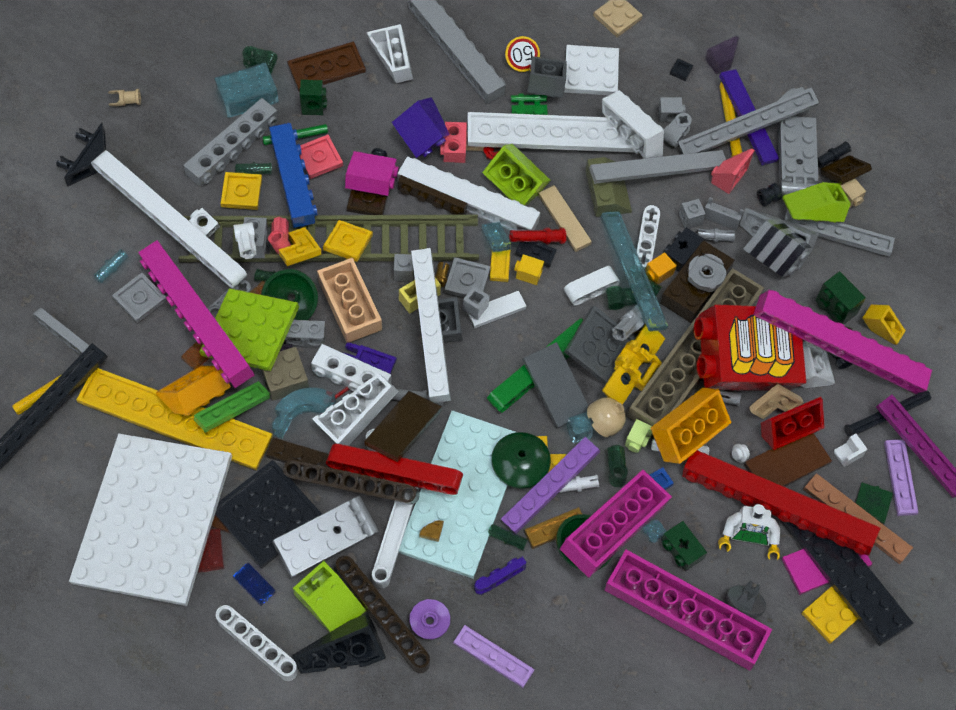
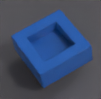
M663 467L650 474L664 490H667L674 484Z

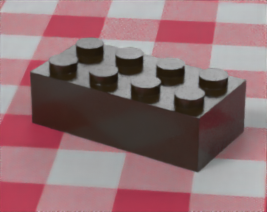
M704 240L664 291L660 302L661 305L691 324L717 290L716 288L713 292H707L696 288L688 281V267L692 259L696 256H704L705 254L715 255L724 263L726 276L732 269L735 261ZM702 270L705 275H711L710 270Z

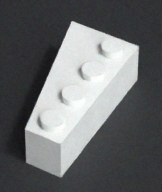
M620 90L602 99V113L615 129L619 127L625 141L629 140L634 146L632 150L636 154L640 153L643 159L663 156L664 130L660 125L656 124L649 115H646L638 105H635Z
M378 373L360 385L356 391L347 394L342 398L343 400L334 406L331 405L324 413L312 419L337 444L349 446L399 391Z

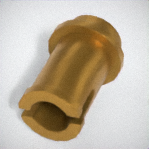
M444 262L438 263L435 275L441 287H444L448 280L449 264L445 263L443 268Z

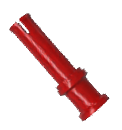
M564 227L560 229L545 228L543 230H511L509 234L510 242L541 241L545 244H550L551 242L565 244L567 237Z

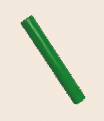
M324 124L299 129L296 132L298 139L328 133L327 125ZM270 135L263 137L264 146L272 144Z

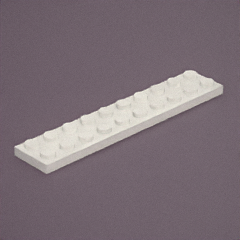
M468 112L467 146L503 147L504 145L513 144L517 148L634 152L632 150V147H634L629 140L625 141L619 127L615 129L606 117Z

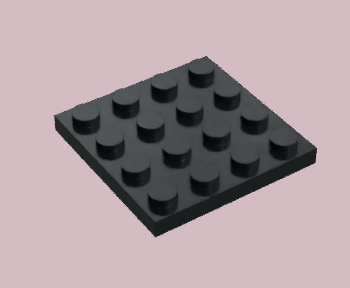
M274 460L270 461L221 499L215 512L216 518L261 569L279 555L272 543L273 540L323 515L297 485L284 474L283 470Z

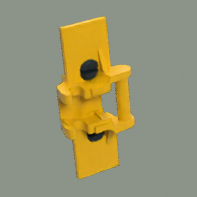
M650 321L646 322L635 340L627 342L615 360L614 373L602 389V392L608 398H612L622 405L634 387L640 391L644 389L657 368L662 364L655 354L665 338ZM643 362L651 363L641 379L642 373L638 368Z

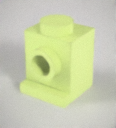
M636 419L627 437L625 446L630 451L638 453L642 446L646 447L651 438L652 426Z

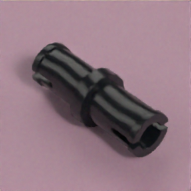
M845 141L835 148L828 149L827 153L817 157L818 167L823 168L831 162L838 161L839 157L851 152L850 144Z

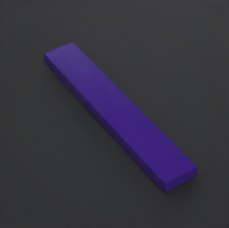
M737 70L721 72L719 77L738 117L755 111L756 109ZM765 128L747 134L761 165L774 163L779 160Z

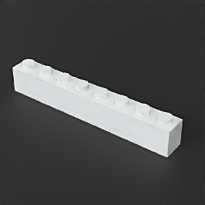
M407 157L398 172V179L403 175L467 202L468 213L478 215V217L508 230H535L539 223L540 212L535 208L524 206L516 200H510L499 193L488 191L483 186H477L466 179L457 178L449 172H443L435 166L426 165L418 159Z
M431 249L413 250L411 252L429 397L434 403L451 401Z

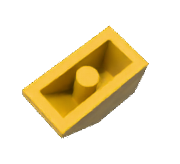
M871 304L862 318L870 331L894 345L898 344L906 331L889 305Z

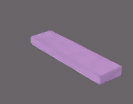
M903 439L886 440L884 446L897 516L917 515L918 507L906 443Z
M464 625L453 644L524 688L535 670L466 625Z

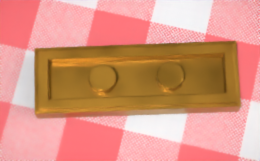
M578 507L525 529V535L532 549L556 540V534L562 522L573 515L582 514L580 508Z

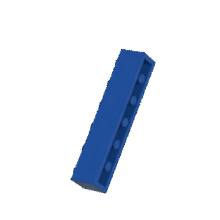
M291 123L269 127L293 228L315 224V216H318L316 205L311 203L314 200L312 189L308 190L307 185H310L308 174L304 175L303 170H306L304 159H300L299 156L302 155L300 144L296 145L295 140H298L296 129L292 130Z

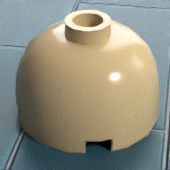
M605 397L594 401L587 408L588 419L592 418L594 422L592 427L600 435L612 437L623 428L626 421L623 405L618 401Z

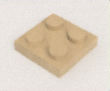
M610 0L597 9L593 16L611 33L619 37L639 22L643 15L626 0Z

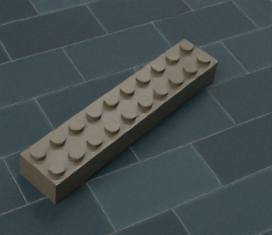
M732 268L725 277L723 284L717 288L700 313L714 305L755 306L760 294L763 293L764 287ZM695 319L631 405L627 417L633 421L638 419L653 426L686 401L702 380L698 376L696 368L698 357L702 355L701 340H697L694 336Z

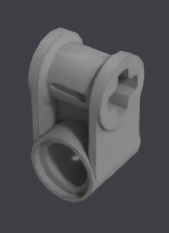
M687 113L678 114L665 127L663 140L676 148L678 142L690 131L691 116Z

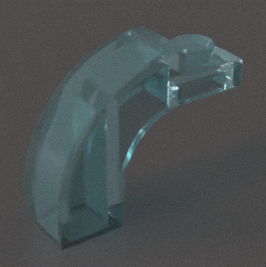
M303 388L285 396L275 407L277 417L272 424L275 436L282 439L292 420L299 414L315 412L321 415L328 407L334 406L336 403L334 393L320 388Z

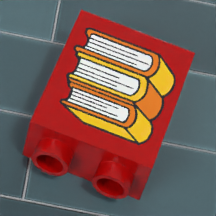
M714 305L700 313L694 322V336L697 340H701L702 355L697 360V374L700 378H704V388L769 391L779 384L788 390H792L806 384L803 340L754 316L756 306Z

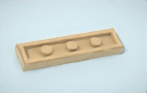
M555 185L539 192V198L558 227L565 228L566 239L574 251L577 252L591 245V239Z

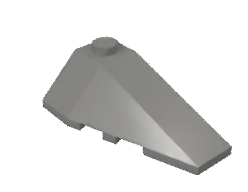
M745 208L740 226L750 235L754 236L766 220L779 218ZM780 219L812 247L808 251L810 255L819 233ZM806 259L803 262L800 261L798 263V270L802 267Z

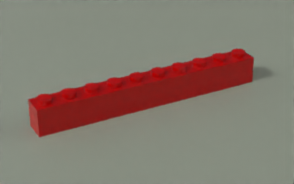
M698 450L689 456L683 469V477L690 482H697L709 490L722 493L727 498L739 500L746 506L754 507L760 504L766 510H770L771 515L778 517L781 521L795 524L802 530H809L821 538L830 539L837 545L851 548L861 555H870L881 529L876 525Z

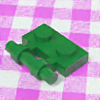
M523 93L511 95V102H518V105L511 106L512 114L548 115L547 105H540V102H547V95H524ZM524 102H534V105H524Z

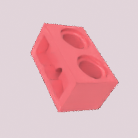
M445 122L450 135L445 138L446 142L441 145L440 155H444V162L465 163L467 122Z

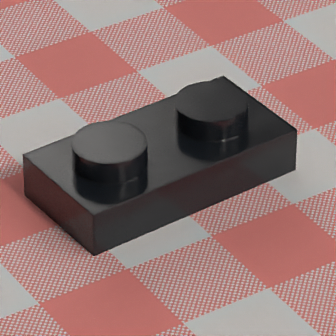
M520 242L515 255L522 257L524 254L544 261V266L550 268L557 249L539 242Z

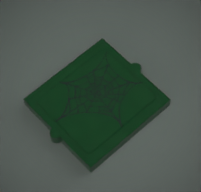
M862 482L856 504L879 522L885 524L893 493L881 489L879 486L875 487Z

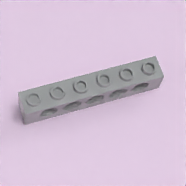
M261 98L183 165L185 175L199 187L208 184L218 172H222L227 164L236 160L239 154L248 149L257 138H261L269 127L276 125L278 122L277 110Z

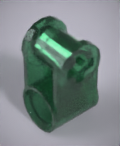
M248 46L242 52L243 64L247 69L260 71L265 74L273 72L278 59L277 54L273 51Z

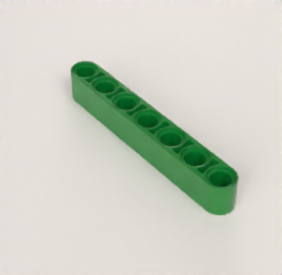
M580 318L547 346L557 342L565 360H567L570 356L564 351L584 319ZM525 364L488 395L487 400L500 413L506 411L535 386Z

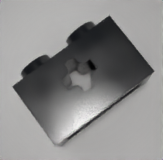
M686 227L683 232L679 231L676 234L673 244H668L663 253L665 252L676 265L675 270L680 272L704 238Z

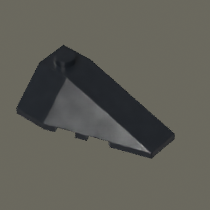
M366 613L339 626L293 654L292 658L296 662L300 673L303 674L326 671L328 668L336 667L346 669L347 666L353 665L364 667L381 661L386 656L377 630L369 614Z

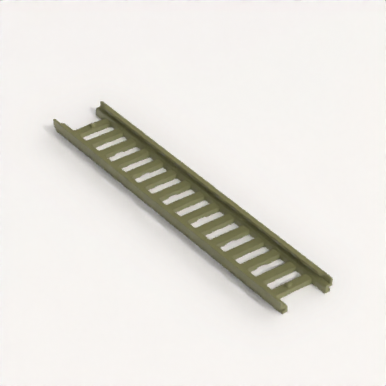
M478 215L315 216V224L301 226L308 227V231L314 240L316 227H326L327 240L338 220L363 227L370 231L371 227H382V254H371L370 240L358 261H394L395 254H412L408 253V227L419 226V250L427 249L426 226H437L438 253H432L433 261H453L454 257L467 261H479V254L464 253L463 226H478ZM183 216L188 221L191 219L190 216ZM211 216L220 225L215 231L214 243L220 249H222L223 227H234L233 225L243 224L244 217L267 218L268 227H272L274 218H286L289 222V232L297 230V227L293 228L291 216ZM201 219L199 226H206L208 219ZM445 226H456V253H445ZM389 227H400L401 253H390ZM233 229V252L227 255L235 262H284L271 244L270 254H265V258L245 259L240 257L238 242H236ZM326 251V254H321L301 262H342L347 259ZM194 255L179 256L178 258L180 263L201 262Z

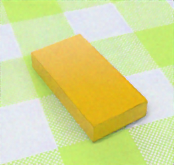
M492 245L490 281L508 282L511 246Z

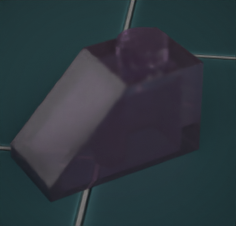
M738 36L707 50L705 60L716 75L731 68L739 40Z

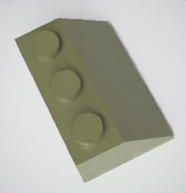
M606 157L587 159L585 171L595 216L602 217L631 213L632 209L625 180L594 184L589 167L592 164L615 162Z

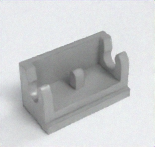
M710 197L704 209L706 213L705 219L737 230L744 210L740 209V212L723 207L713 203V198Z

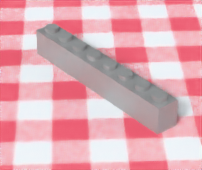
M408 0L409 10L486 104L505 95L506 84L503 78H499L493 66L489 65L484 55L475 49L474 43L466 38L464 31L456 26L454 19L447 15L442 5H439L436 0Z

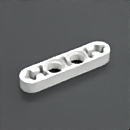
M654 205L647 206L642 217L634 262L636 269L639 271H645L647 263L652 261L660 218V210ZM650 212L654 215L652 221H649ZM651 227L654 232L648 234L644 231V228ZM649 243L651 248L643 249L641 244ZM643 255H646L645 264H641Z

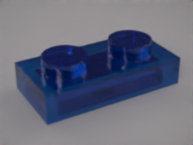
M246 563L233 575V578L260 606L276 593V590L249 563Z

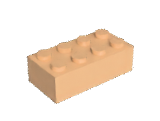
M353 258L317 271L318 282L346 343L382 330L381 317Z

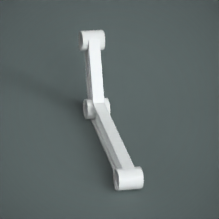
M371 429L367 432L366 439L375 429ZM367 447L368 450L377 452V451H375V450H373V449ZM412 489L405 492V499L409 500L413 497ZM396 501L394 503L374 569L372 570V582L377 588H386L390 583L414 504ZM378 574H385L387 576L384 580L376 578Z

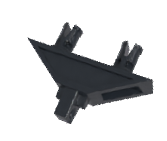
M102 122L93 134L82 128H79L80 133L76 132L75 138L87 143L76 161H71L64 156H60L61 161L57 160V167L68 170L64 177L67 187L98 173L91 162L106 150V136Z

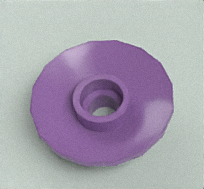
M426 599L413 607L409 622L417 636L433 640L447 632L450 626V614L443 603L437 600ZM433 619L434 622L433 624H427L426 620Z

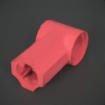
M281 217L274 218L271 233L268 236V241L277 254H279V249L291 246L288 241L289 222L286 218Z

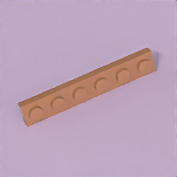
M817 473L804 487L803 490L817 501L880 527L881 529L874 545L898 564H901L913 549L907 542Z

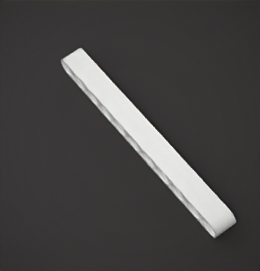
M105 150L91 162L98 173L229 287L235 288L247 277L246 271L108 151Z

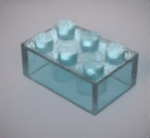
M266 62L215 78L216 89L228 118L245 113L261 98L270 105L279 102L277 88Z

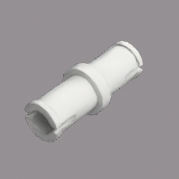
M575 476V479H572L560 493L575 490L581 492L582 489L599 487L598 476L582 478Z

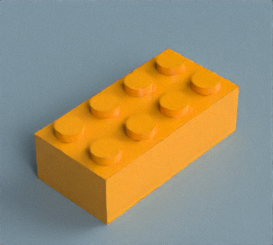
M701 388L651 427V431L663 461L680 464L732 422L719 389Z

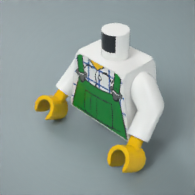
M760 504L754 507L743 506L739 512L727 518L723 530L724 537L718 540L720 550L723 544H727L726 551H730L731 544L729 538L731 537L733 540L767 546L770 543L768 559H770L772 552L777 553V560L779 559L780 549L777 545L780 543V526L774 518H771L770 510H766Z

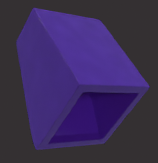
M432 97L417 101L391 122L416 158L421 156L425 158L433 152L432 148L441 146L446 142L445 138L450 135Z

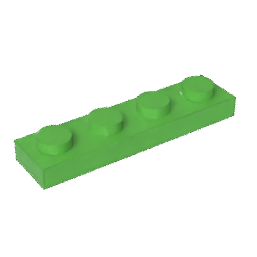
M258 381L194 415V421L204 432H207L268 400L270 393Z

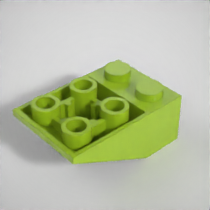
M822 182L782 197L792 219L844 222L851 205L839 183Z
M325 561L320 563L293 587L296 598L329 632L366 612V609Z

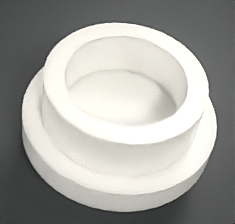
M744 444L734 445L732 449L734 460L738 463L746 462L750 456L747 446Z

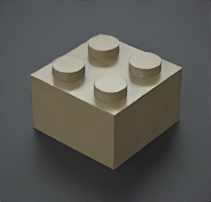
M296 347L280 351L271 371L261 369L272 401L309 390L308 378Z

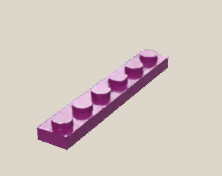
M891 394L877 405L876 408L951 497H956V468Z

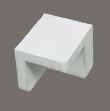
M854 434L848 439L847 443L835 449L834 454L841 464L846 467L863 457L868 449L858 435Z

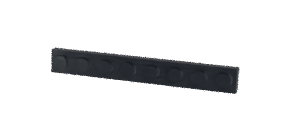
M92 343L0 438V469L106 360L108 356Z

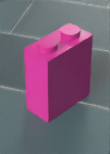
M354 151L346 172L345 188L388 196L390 189H394V177L397 178L399 167L396 166L397 159Z

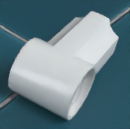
M253 223L233 225L240 257L252 259L253 256L257 255Z

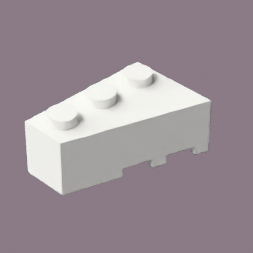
M401 24L367 32L371 46L394 81L400 83L412 80L413 75Z

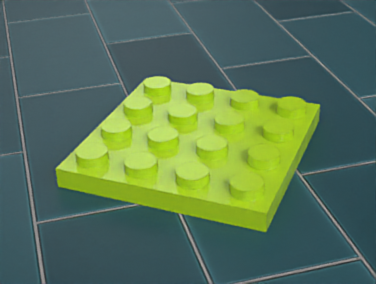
M229 288L215 320L250 367L271 371L299 309L298 302ZM202 345L199 353L201 356L207 357L202 349L204 345Z

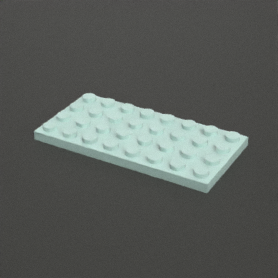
M451 411L431 464L453 468L463 473L458 494L450 495L421 488L419 500L414 506L399 549L400 554L474 579L508 486L500 481L493 471L491 463L492 452L500 439L508 434L515 433V431ZM433 521H444L439 542L419 537L420 531L424 526Z

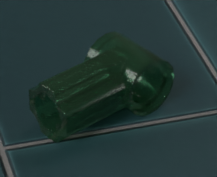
M611 286L605 290L610 310H619L624 306L637 305L639 302L645 301L644 289L642 287L622 289L620 286Z
M613 445L607 448L609 483L614 487H622L626 483L628 475L625 449L620 445ZM619 473L622 477H616L614 474Z

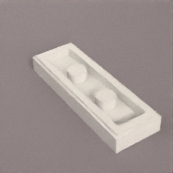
M516 291L490 301L489 306L478 320L468 314V317L475 329L525 310L526 304L520 292Z

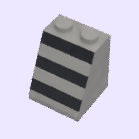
M771 219L764 222L743 249L784 277L795 273L798 269V263L800 261L803 262L809 256L808 251L812 247L780 219Z

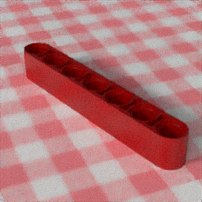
M332 444L326 460V465L333 469L404 483L413 487L450 495L458 494L463 478V473L453 468L407 458H401L396 462L379 452L342 444Z

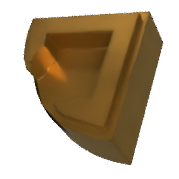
M437 520L424 526L420 531L419 537L439 542L444 521Z

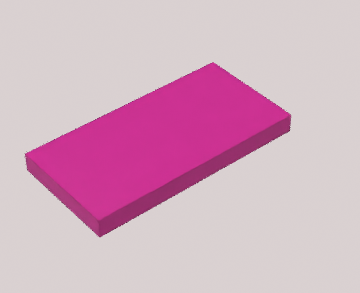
M804 549L782 558L799 595L829 584L828 580ZM858 554L868 567L872 566V562L867 555Z

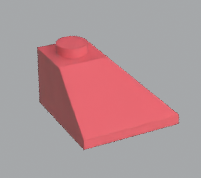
M751 148L723 161L719 167L716 166L711 173L713 176L711 183L730 194L748 170L755 150Z

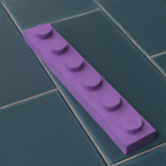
M586 437L582 439L501 518V521L513 533L517 534L600 453V450Z

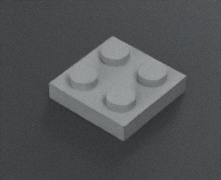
M454 257L444 293L465 298L473 286L484 292L491 266Z
M140 273L112 295L113 299L136 323H139L167 301L166 296L143 273Z

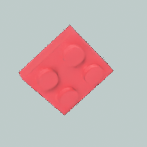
M329 135L300 145L302 155L299 156L300 159H304L306 172L310 179L343 166V161Z

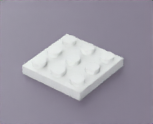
M566 46L567 72L565 93L611 95L618 91L619 48Z

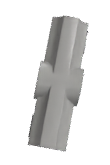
M641 301L620 318L621 321L612 329L613 337L623 342L645 324L644 321L652 314L651 305L648 302Z

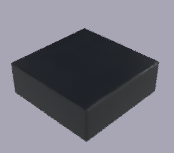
M677 59L670 71V75L686 81L694 65Z

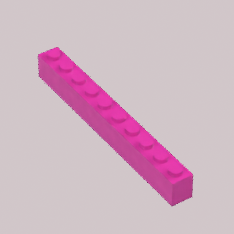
M158 240L139 251L138 253L142 258L140 263L145 270L149 268L150 272L148 274L154 282H159L157 287L161 293H167L168 296L165 298L172 307L174 305L177 307L175 312L179 318H185L186 321L183 323L189 332L192 330L195 332L193 337L199 345L203 343L204 347L202 349L207 357H213L211 362L217 371L220 369L223 371L221 376L227 384L231 382L233 387L236 388L253 377L254 373Z
M768 290L760 294L754 316L914 394L927 391L932 370L925 367V364L915 362L909 356L895 352L891 347L880 345L876 340L866 338L860 332L852 331L846 328L844 324L836 323L825 315H819L813 312L811 308L801 306L795 300L781 296L777 291Z

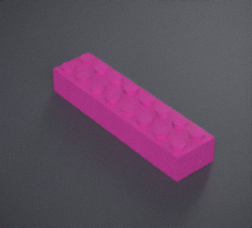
M627 549L624 551L605 587L606 592L749 671L755 665L772 631L768 626Z

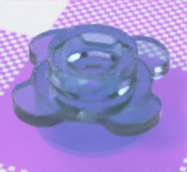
M655 519L648 526L645 525L643 527V532L650 537L651 542L655 543L663 536L666 529L663 528L659 520Z

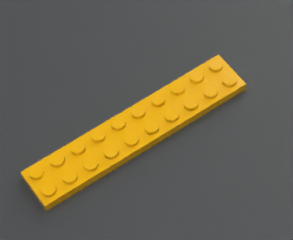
M99 368L88 377L76 399L80 404L190 446L229 452L232 454L231 461L256 471L273 437L272 433L235 419H230L204 432L194 421V415L206 408L199 406L194 409V413L187 416L175 414L157 396L156 392L158 390Z

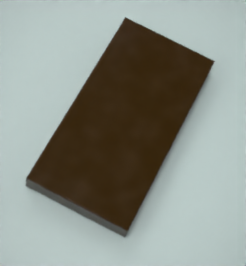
M408 391L364 441L365 446L398 462L441 413L442 406Z

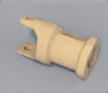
M136 89V91L113 90L108 92L109 94H119V101L117 103H110L109 106H125L126 104L133 103L141 105L140 89Z

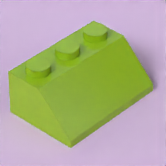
M513 144L504 145L482 172L510 200H516L524 206L537 197L539 192L551 181Z

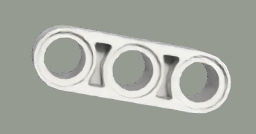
M606 266L569 283L564 287V291L571 303L577 306L616 288L620 284V280L611 266Z

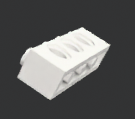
M323 344L311 362L312 371L317 376H325L335 384L348 386L353 392L365 380L371 379L378 373L391 383V374ZM331 365H337V366H338L337 368H334V369L329 368V366H331ZM349 372L355 373L353 376H347L346 374Z

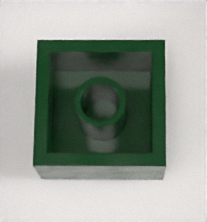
M839 271L823 283L815 301L821 309L830 315L832 321L846 324L858 314L866 297Z

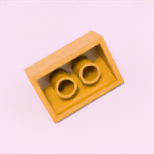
M201 365L158 390L156 394L175 414L187 416L194 413L195 408L209 404L210 399L225 394V390L231 386L222 378L221 374L223 371L221 369L217 371L214 366Z

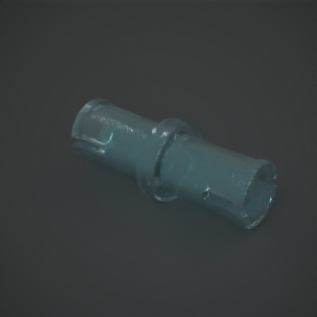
M119 249L113 257L104 262L105 264L93 276L100 283H103L112 272L115 273L118 270L117 268L129 258L122 249Z

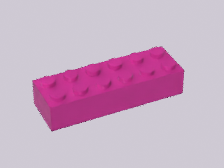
M642 470L566 538L560 550L589 578L667 505L672 496L649 474Z

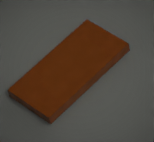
M354 41L287 61L299 92L301 79L323 80V85L366 72Z
M812 433L776 450L770 449L746 461L744 465L750 473L785 487L829 465L832 460L815 434Z

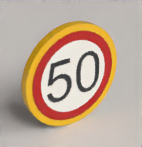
M526 36L512 39L505 50V58L508 65L519 72L530 70L532 56L540 57L537 43Z

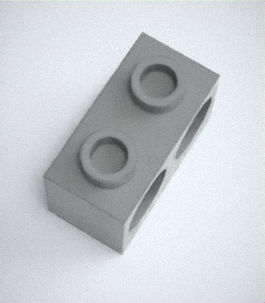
M244 217V223H253L254 242L257 253L253 258H265L268 235L267 218Z
M293 320L285 338L286 347L320 348L322 344L325 345V321Z

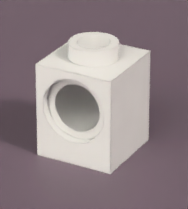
M203 208L195 210L190 216L189 222L208 238L220 227L218 222ZM201 219H208L206 226H199Z

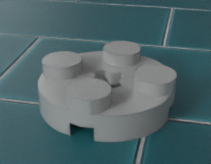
M712 254L696 256L688 267V281L698 289L713 292L725 280L726 270L723 266L724 263L720 258ZM702 270H710L711 275H705Z

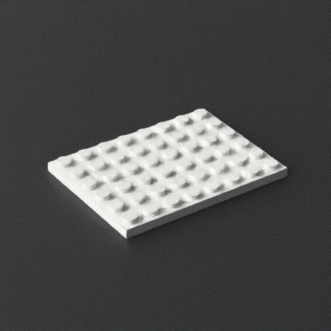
M118 434L69 582L73 585L187 606L232 454Z

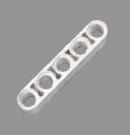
M223 605L217 609L216 619L221 628L281 679L291 681L296 678L298 673L296 662L232 607ZM224 614L231 615L230 619L226 621L221 620V617ZM241 626L247 628L242 634L236 633L237 628ZM256 639L262 641L261 645L258 647H253L251 645V643ZM274 652L278 654L274 660L267 659L269 653ZM287 665L293 667L290 673L282 672V669Z

